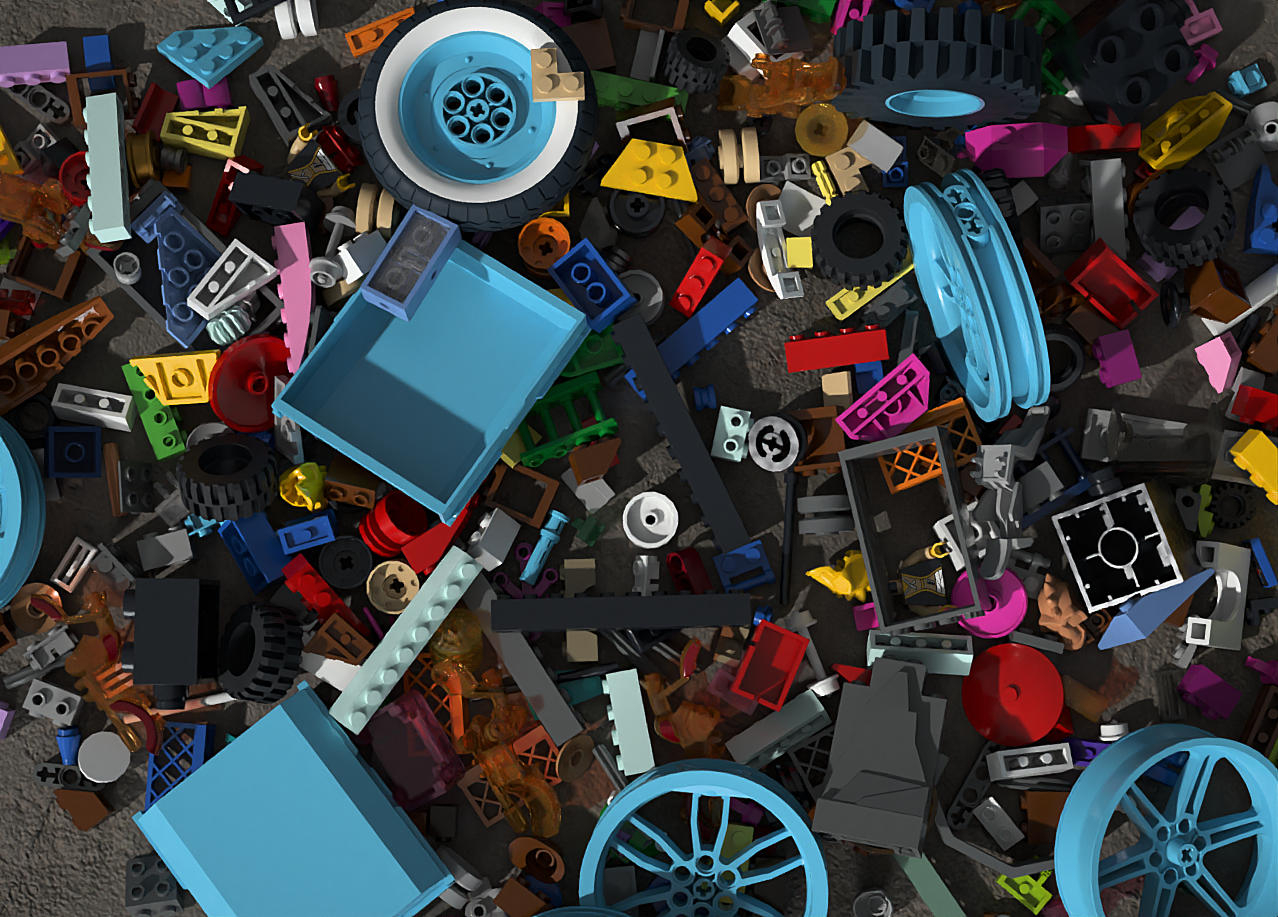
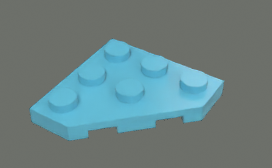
M240 26L175 31L158 44L157 48L160 54L211 89L260 49L264 43L263 39L249 28Z

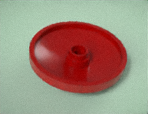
M255 334L244 337L229 346L216 361L209 377L208 396L215 414L229 427L247 433L261 432L275 427V414L272 413L273 408L271 406L275 401V376L285 375L290 380L294 376L293 372H289L287 357H291L290 348H286L285 341L282 338L271 334Z
M1008 643L987 649L971 663L969 675H965L963 679L962 704L968 720L982 736L997 744L1022 746L1042 739L1056 726L1064 710L1065 687L1058 668L1048 656L1028 645Z

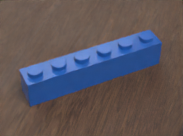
M739 277L657 347L673 381L681 375L679 370L685 365L691 367L700 359L698 354L705 348L709 351L718 344L719 340L717 338L723 332L727 335L738 326L736 323L738 319L742 316L748 318L757 310L755 305L758 299ZM631 369L624 375V379L645 401L647 397L643 390L640 392L637 390L632 379L636 377V374Z

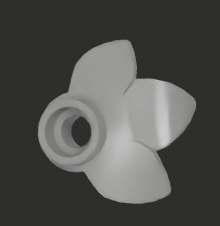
M483 877L484 881L478 889L470 891L471 901L465 909L466 917H478L474 914L476 907H481L483 910V914L480 917H509L505 911L493 903V899L501 888L492 889L488 877Z

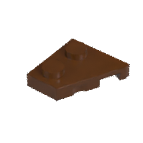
M335 611L304 646L302 651L357 666L375 645Z

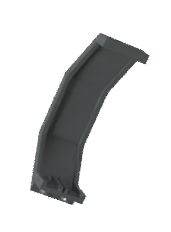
M941 753L935 786L949 760V757ZM938 800L935 821L942 841L946 845L1011 879L1055 869L1054 855L1011 864L956 837L949 829Z

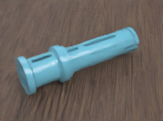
M552 509L548 512L550 516L544 528L539 530V541L519 578L533 586L554 543L557 544L560 541L559 535L565 523H568L570 520L566 515Z

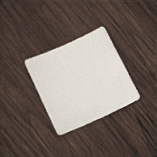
M786 181L778 199L781 200L786 224L782 228L799 237H811V229L814 228L813 221L816 215H820V209L826 202L824 199Z

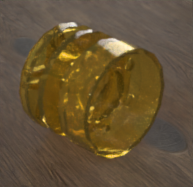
M826 103L813 104L803 110L797 119L795 135L800 147L810 155L818 157L832 155L838 151L846 141L848 134L847 120L843 113L838 112L832 104ZM819 123H821L822 127H828V130L825 132L826 136L823 138L820 134L815 135L814 133Z
M452 608L429 639L430 660L434 668L441 674L450 677H462L475 671L483 660L481 623L478 617L468 610Z

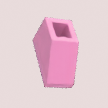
M1229 331L1195 348L1198 361L1206 369L1209 381L1218 393L1233 386L1242 355L1232 333Z

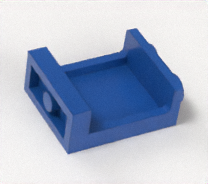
M333 508L286 521L284 523L285 527L277 530L285 555L334 541L340 533Z

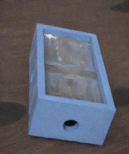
M413 204L360 286L364 299L410 322L461 241L462 237L459 226Z

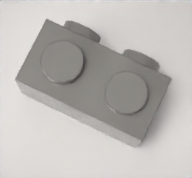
M34 678L22 707L30 710L28 714L43 719L46 716L53 719V724L67 728L68 725L77 724L88 696L49 680Z

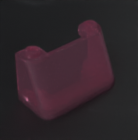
M410 689L379 707L358 735L348 729L355 743L361 746L372 745L396 786L391 791L392 797L406 813L446 793L465 776V768L424 697L416 689Z

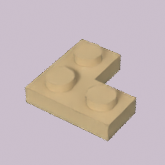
M556 48L530 49L533 102L585 100L584 72L558 73Z
M849 146L825 157L824 160L843 197L844 192L852 190V194H859V190H867V194L869 193V189L859 170L873 164Z

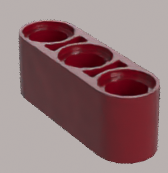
M687 546L668 554L666 564L677 591L691 590L693 595L703 594V590H713L701 558L694 547Z

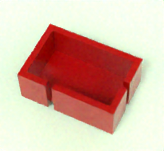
M1101 237L1064 272L1069 283L1085 298L1087 297L1120 330L1124 329L1138 315L1129 302L1133 299L1138 308L1144 310L1159 295L1154 287Z
M760 619L751 639L756 643L754 646H748L730 691L754 700V697L757 696L756 702L780 712L810 639Z

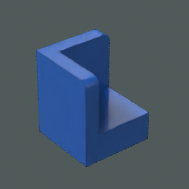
M881 360L853 364L858 394L867 393L884 378Z

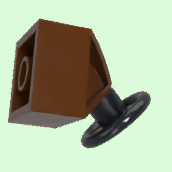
M1218 256L1211 261L1209 259L1203 261V265L1195 266V264L1189 265V268H1184V293H1179L1176 284L1170 279L1165 280L1161 286V313L1164 323L1169 329L1178 327L1181 313H1191L1212 321L1228 324L1252 308L1238 271Z

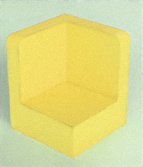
M811 237L786 238L788 268H807V270L813 268Z

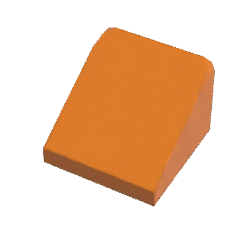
M187 166L184 173H177L175 169L165 170L162 184L169 190L190 191L192 166Z

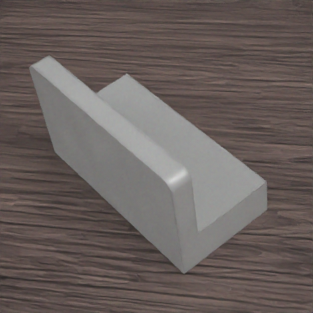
M660 29L659 34L644 30L640 31L630 78L655 83L665 39V30Z
M572 467L561 475L563 481L591 514L597 512L616 496L603 479L578 486Z

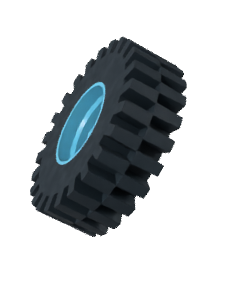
M925 7L912 8V14L905 15L897 9L886 11L885 18L869 14L863 16V22L858 20L847 22V28L840 27L837 30V35H834L831 104L836 105L835 109L839 113L846 112V116L849 118H863V120L870 124L884 121V127L896 128L903 124L908 125V130H920L923 126L933 127V131H945L946 127L954 126L959 131L971 130V125L983 128L995 125V122L1012 124L1014 123V118L1023 120L1029 117V113H1036L1038 106L1041 104L1042 35L1037 34V29L1033 26L1024 27V22L1021 20L1005 21V15L998 13L982 18L981 10L968 9L962 15L953 14V8L940 7L939 13H928Z

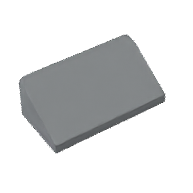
M866 120L861 122L847 143V146L886 173L889 172L901 157L904 150L901 144Z

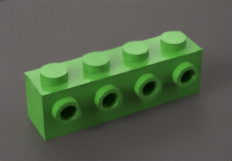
M591 70L599 107L606 105L614 107L618 111H625L675 97L677 105H682L685 115L689 93L686 90ZM670 114L661 116L664 120L672 122Z
M129 363L121 366L157 460L164 462L187 452L186 445L190 435L187 430L182 429L180 421L183 418L177 406L174 407V405H163L159 401L155 392L144 382L143 379L146 377L137 365L133 367Z

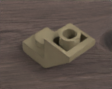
M751 612V623L754 616L753 612ZM750 627L722 628L713 660L738 667Z

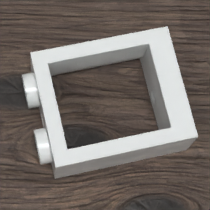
M764 3L761 4L759 7H757V8L754 9V10L763 9V8H764ZM753 11L736 22L727 35L766 80L774 74L777 77L780 76L789 67L788 64L790 62L794 65L805 55L803 52L784 53L778 59L768 55L765 47L750 32L758 26Z

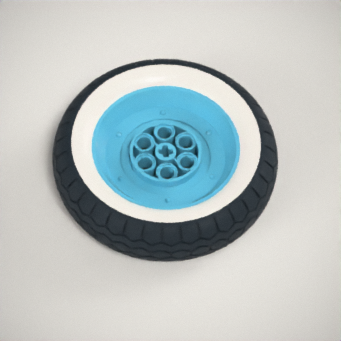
M443 0L427 6L405 19L380 44L367 67L362 81L358 101V126L362 147L370 167L387 192L403 207L410 210L414 204L421 209L429 210L457 224L460 231L494 232L522 225L541 216L568 194L581 177L591 157L597 136L599 110L594 80L586 60L572 39L551 19L531 7L512 0ZM556 48L558 73L584 72L585 100L533 102L530 49ZM473 85L480 87V91L475 94H471L467 90ZM498 93L504 95V99L500 102H495L491 99L493 95ZM454 101L461 104L456 110L448 108V105ZM479 110L483 111V114H479L478 117L474 116V113L477 114ZM499 118H507L509 120L506 126L496 124ZM456 126L466 128L462 134L452 132ZM481 134L490 136V139L484 143L476 140ZM418 212L415 213V215L418 214V215H420V216H422V217H424V218H426V219H428V220H430V221H433L432 219H430V218H428V217H426V216H424V215H422V214H420V213H418Z

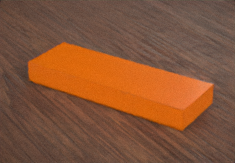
M414 7L345 33L344 35L354 59L377 50L384 39L401 22L416 13Z

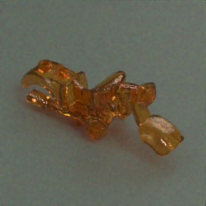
M755 53L750 66L763 71V76L768 78L765 80V85L767 86L752 84V80L748 76L724 75L720 82L717 111L746 110L748 116L758 118L762 117L763 113H781L783 117L797 119L800 116L801 105H813L815 101L831 100L838 95H842V91L847 83V79L844 76L845 68H843L840 60L833 56H829L828 61L822 63H808L794 58L773 62L770 60V55Z
M446 659L436 664L431 671V678L442 686L449 695H463L464 698H491L493 701L494 709L490 715L491 719L480 714L473 717V721L470 723L465 734L459 738L457 748L461 753H472L475 758L472 760V765L475 766L479 763L483 770L479 776L481 778L487 777L493 792L504 808L503 814L514 832L519 834L525 832L529 828V822L519 806L513 803L508 793L518 796L528 807L531 816V831L535 837L546 839L558 834L561 826L562 806L555 790L538 768L540 766L539 761L526 765L515 753L513 741L517 738L528 719V710L523 705L510 704L502 683V668L495 670L494 667L481 674L482 680L477 683L471 672L455 660Z

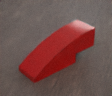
M1128 123L1124 127L1098 124L1067 128V154L1137 152L1141 148L1140 123Z

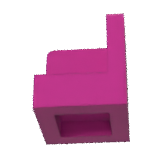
M874 602L851 607L857 631L879 627Z

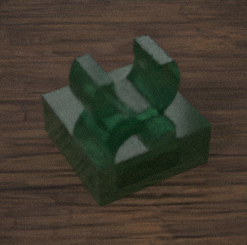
M590 515L586 521L576 517L572 523V526L579 530L576 537L591 547L605 527V525Z

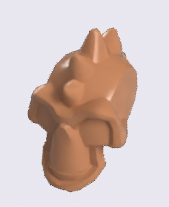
M1047 573L1044 588L1038 594V606L1041 613L1038 621L1040 630L1043 633L1054 632L1055 637H1058V642L1065 644L1064 648L1066 650L1079 649L1083 646L1087 637L1086 627L1081 622L1088 618V613L1080 605L1076 592L1070 583L1062 582L1058 577Z

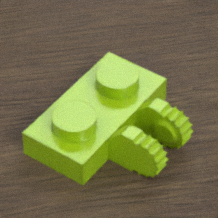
M1034 855L1031 859H1036L1039 857L1037 855ZM1053 869L1040 872L1035 880L1029 875L1011 879L1003 874H1000L995 880L1035 915L1039 913L1053 896L1041 886Z

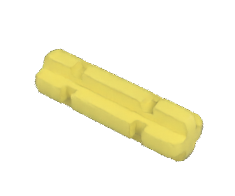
M821 160L813 163L811 169L813 174L817 176L816 181L823 197L826 196V204L830 206L831 198L838 194H835V186L829 172L826 173L827 168L824 161Z

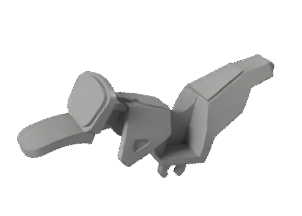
M1049 406L1031 407L1020 428L1005 431L994 445H978L977 455L971 459L972 463H976V470L970 471V476L975 478V482L978 485H984L987 488L974 508L972 517L974 521H1000V537L987 539L986 553L979 571L985 580H996L1003 575L1012 549L1029 547L1034 543V537H1023L1022 484L1015 481L1013 470L1017 461L1034 459L1050 414Z

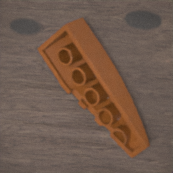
M100 295L39 323L0 346V416L40 392L47 385V382L64 368V365L71 357H75L82 350L81 347L89 339L92 340L114 318V314Z

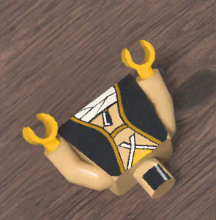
M310 123L300 127L298 130L299 135L294 141L287 158L289 165L286 167V170L292 176L290 181L293 178L305 181L307 187L315 191L319 198H335L345 190L354 188L355 183H347V177L350 176V173L343 175L320 143L312 139L318 134V131L314 130L312 133H309L307 127Z
M945 541L913 552L903 561L902 568L898 569L899 579L889 581L892 595H901L902 604L907 605L911 612L920 616L957 608L956 605H947L940 558L949 555L950 552L941 553L939 549L940 545L946 544Z

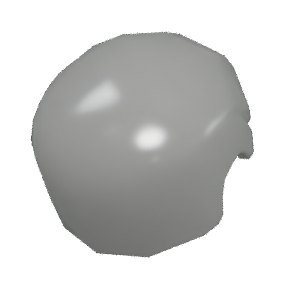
M878 887L864 889L856 896L852 909L855 917H892L894 905L891 896L886 891Z

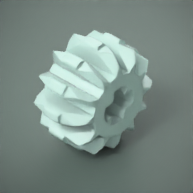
M233 305L213 317L207 324L206 330L216 344L224 346L243 336L249 330L252 322L247 312L241 306Z

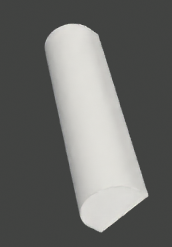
M1278 263L1244 287L1252 308L1228 324L1201 318L1215 338L1221 336L1278 294Z

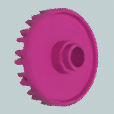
M1006 567L1000 578L985 580L988 595L994 598V602L991 604L992 609L985 610V616L965 619L964 615L960 616L961 621L958 623L969 633L981 638H999L1014 631L1023 621L1028 607V593L1022 578L1020 579L1017 573L1012 571L1010 567ZM967 571L961 573L952 589L951 605H956L957 608L974 604Z

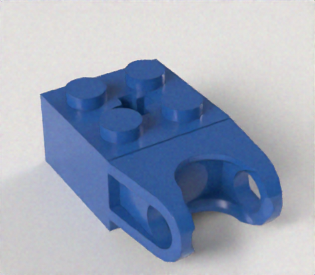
M1261 164L1257 169L1250 201L1247 204L1243 253L1278 256V231L1276 232V228H1272V224H1274L1278 230V187L1272 182L1269 166Z

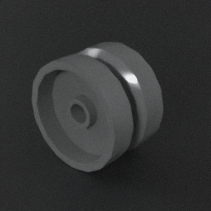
M848 495L813 496L797 499L799 513L814 514V517L803 518L798 522L799 534L829 536L855 531L853 517L838 516L839 512L852 510Z

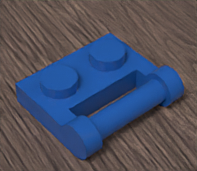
M760 540L744 545L725 555L721 554L713 557L726 594H729L731 589H744V591H747L765 583L770 585L776 582ZM760 566L762 567L763 574L731 585L729 578Z

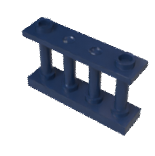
M1060 427L1050 433L1051 439L1040 445L1035 455L1041 464L1051 460L1045 449L1057 442L1078 474L1077 479L1079 481L1063 489L1064 494L1052 502L1049 499L1040 504L1042 508L1031 515H1028L1027 512L1024 513L1023 520H1021L1022 530L1084 492L1088 487H1091L1086 475L1093 472L1085 468L1066 438L1067 435L1074 432L1072 427L1066 430ZM1019 460L1014 466L1020 478L1029 472L1024 465V462L1027 460Z

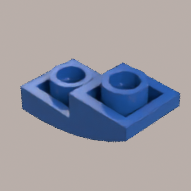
M108 35L83 37L86 70L115 67L112 63L111 40ZM115 75L88 78L91 91L116 89Z
M889 136L901 144L904 150L901 157L888 173L881 169L882 186L907 187L908 161H906V136Z

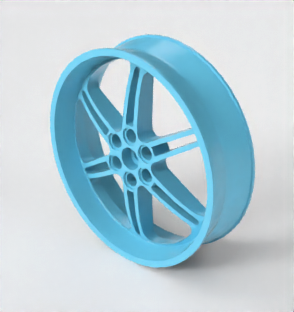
M1167 723L1152 725L1135 730L1114 741L1102 750L1081 773L1065 802L1060 816L1055 840L1054 865L1059 894L1069 917H1105L1100 899L1101 891L1146 874L1138 917H1168L1177 885L1181 881L1216 917H1278V769L1261 753L1245 744L1216 737L1205 730L1184 724ZM1178 751H1189L1190 756L1178 777L1165 812L1161 815L1136 786L1134 781L1152 765L1168 755ZM1225 757L1234 765L1245 781L1251 796V807L1243 813L1196 823L1213 767L1220 758ZM1126 791L1130 794V796L1134 799L1137 805L1146 814L1145 817L1142 816V814L1139 812V810L1127 796ZM1119 803L1138 829L1140 839L1135 845L1099 861L1104 834L1110 818ZM1255 835L1253 854L1245 881L1235 900L1232 901L1204 867L1202 862L1203 856L1210 850ZM1198 878L1227 909L1226 912L1196 882Z

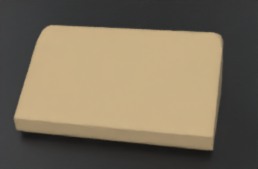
M850 371L822 376L824 407L844 406V411H846L853 405Z

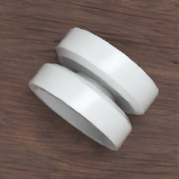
M287 0L274 7L283 40L297 38L299 26L305 37L319 35V21L315 0Z
M643 492L633 497L626 505L623 513V528L627 537L635 545L646 549L658 548L667 544L674 536L678 526V512L673 502L665 495L657 492ZM649 515L655 518V522L652 525H648L645 521Z

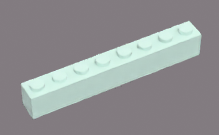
M453 545L329 709L328 713L358 735L482 570L483 566L466 552Z

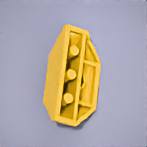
M1215 91L1204 96H1196L1179 101L1142 131L1141 148L1138 151L1139 157L1155 170L1181 168L1218 137L1233 107L1232 104Z

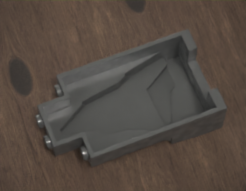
M883 655L882 658L875 657L870 686H866V683L856 680L851 681V683L844 682L821 799L817 798L811 829L817 839L843 844L844 840L884 847L893 849L897 855L922 859L948 711L947 699H943L942 695L929 693L928 696H924L928 670L927 666L923 665V662L909 659L907 662L897 661L896 657L890 655Z

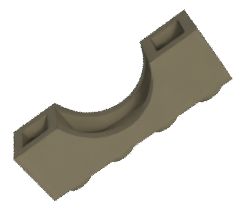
M564 559V565H560V580H565V590H561L560 594H564V598H574L575 593H583L588 588L596 585L595 559ZM566 631L567 641H562V657L567 656V662L598 661V635L589 631Z

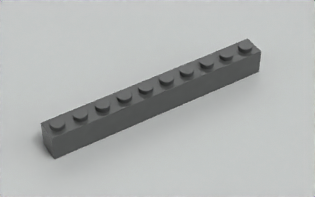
M441 519L429 525L426 532L441 523ZM460 534L454 546L467 552L470 546L468 544L469 538L465 540L463 535ZM483 567L461 597L557 747L562 746L568 740L586 730L587 728L584 723L587 721L579 709L575 711L570 702L573 699L565 687L563 689L560 688L556 681L559 677L551 666L547 667L542 660L545 655L537 644L533 646L529 639L531 636L530 632L492 633L491 600H497V595H502L504 592L496 580L492 582L488 576L489 571Z

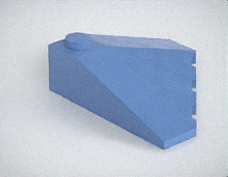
M170 206L154 224L159 246L157 250L159 270L162 271L163 305H166L167 320L165 321L166 330L185 348H188L209 321L187 305V298L222 254Z
M1213 568L1203 570L1182 583L1143 595L1134 600L1129 598L1119 606L1121 611L1113 618L1097 647L1103 650L1147 638L1215 571Z

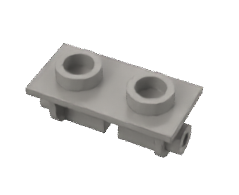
M67 625L54 628L49 632L48 638L42 642L36 641L27 648L28 652L23 654V656L28 661L33 659L29 664L34 671L38 669L43 670L56 660L51 653L53 650H56L62 656L76 646L75 643L78 642V639L73 633L68 635L72 630Z

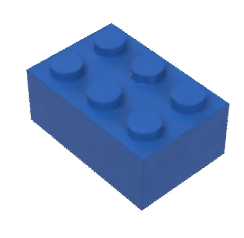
M584 238L547 269L575 308L586 314L587 324L590 328L598 333L638 302L637 298L598 247L588 238Z
M264 510L260 513H253L252 517L246 519L243 517L239 518L238 521L232 522L231 520H226L218 529L219 534L255 596L281 583L286 578L281 569L293 559L290 554L285 555L279 534L272 530Z

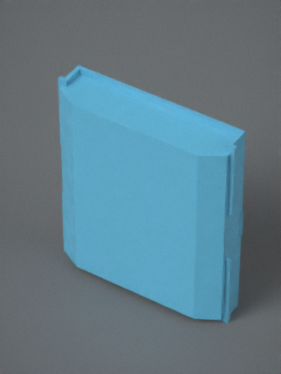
M461 239L410 322L366 301L359 288L356 294L350 297L335 317L334 323L272 403V413L279 418H282L284 415L308 432L425 507L438 513L441 521L451 527L502 456L501 449L537 399L544 397L592 329L587 325L586 314Z
M306 680L297 685L299 689L297 693L266 714L158 800L148 811H139L132 816V819L182 888L189 889L208 917H413L456 882L455 877L403 808L399 807L393 799L392 792L374 768L368 766L359 754L357 747L336 719L328 713L329 710Z

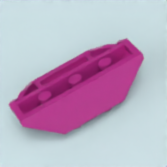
M1037 122L990 125L965 132L966 159L976 165L981 171L1001 168L1004 170L1007 179L1044 177L1068 153L1067 126Z
M912 353L835 419L836 422L851 439L881 441L896 437L928 410L930 372L917 356Z

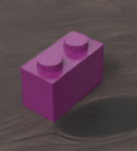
M1128 329L1100 336L1093 340L1092 352L1095 359H1099L1101 366L1099 376L1103 384L1106 383L1107 389L1142 378Z
M1191 665L1176 688L1183 695L1182 699L1203 709L1202 714L1211 720L1228 719L1242 696L1241 692L1204 665Z

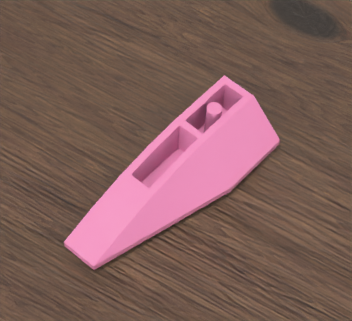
M305 222L275 226V235L271 236L273 250L277 251L278 260H274V264L277 269V275H280L281 284H278V294L280 299L284 300L285 307L281 308V317L283 324L287 323L288 331L284 333L286 348H290L291 357H287L289 372H293V374L297 372L309 356L308 351H306V342L308 336H311L313 327L310 326V315L316 309V285L310 280L311 269L309 268V262L313 259L309 229Z

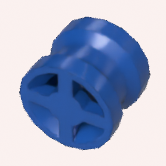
M713 384L707 385L706 388L693 387L696 412H700L704 408L717 409Z

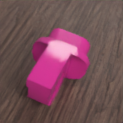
M1202 44L1199 50L1193 52L1199 64L1185 78L1192 84L1196 82L1203 71L1212 70L1216 66L1215 60L1219 54L1206 44Z
M1248 656L1244 665L1260 673V680L1265 685L1272 684L1278 687V661L1271 660L1266 663L1260 659Z
M730 796L729 807L743 814V824L748 822L757 827L765 812L764 808L756 804L757 801L755 800L746 804Z

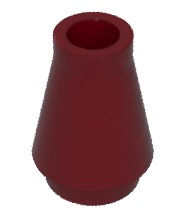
M334 75L315 78L316 85H314V88L324 111L326 110L328 113L338 111V80H335Z

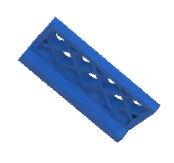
M155 720L158 731L159 726H164L173 735L165 743L159 738L160 747L157 750L156 756L149 752L144 811H148L158 800L175 788L180 781L189 777L190 772L191 774L213 757L216 724ZM187 728L195 729L194 740L189 745L180 736ZM174 739H177L184 749L174 757L167 746ZM162 750L171 760L163 768L156 762L157 755ZM186 752L192 758V766L187 770L178 762ZM173 764L182 774L174 782L165 773ZM160 776L169 786L161 794L154 788L155 780Z

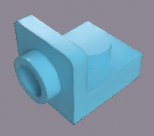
M1257 63L1241 71L1237 70L1227 78L1230 92L1239 98H1244L1267 86Z

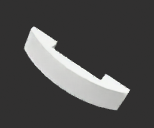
M781 200L758 202L756 209L757 234L762 260L769 280L780 299L804 296L799 271L793 272L792 268L787 267V249L782 231V226L786 224Z

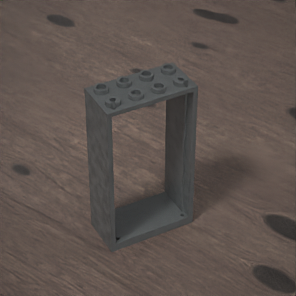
M159 180L130 208V222L132 224L166 190L184 207L180 213L222 254L228 248ZM131 228L130 239L101 243L98 239L93 244L94 246L107 247L115 251L89 248L86 253L167 332L165 322L167 318L133 284L120 282L116 276L114 266L111 264L117 255L138 234ZM264 284L258 289L277 308L250 335H276L281 329H287V323L283 324L281 317V308H285L284 302ZM168 333L186 352L199 351L192 343L188 348H185Z
M933 426L839 451V459L881 633L889 632L890 637L911 633V627H914L915 631L936 627L935 622L939 621L940 625L959 622L962 615H964L965 619L985 616V610L992 609L985 579L979 573L981 562L948 428ZM935 443L974 604L899 621L861 462Z

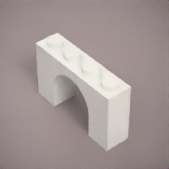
M1197 541L1196 554L1202 568H1213L1215 571L1214 575L1218 584V599L1213 613L1207 619L1188 617L1186 643L1240 650L1251 549L1221 542Z

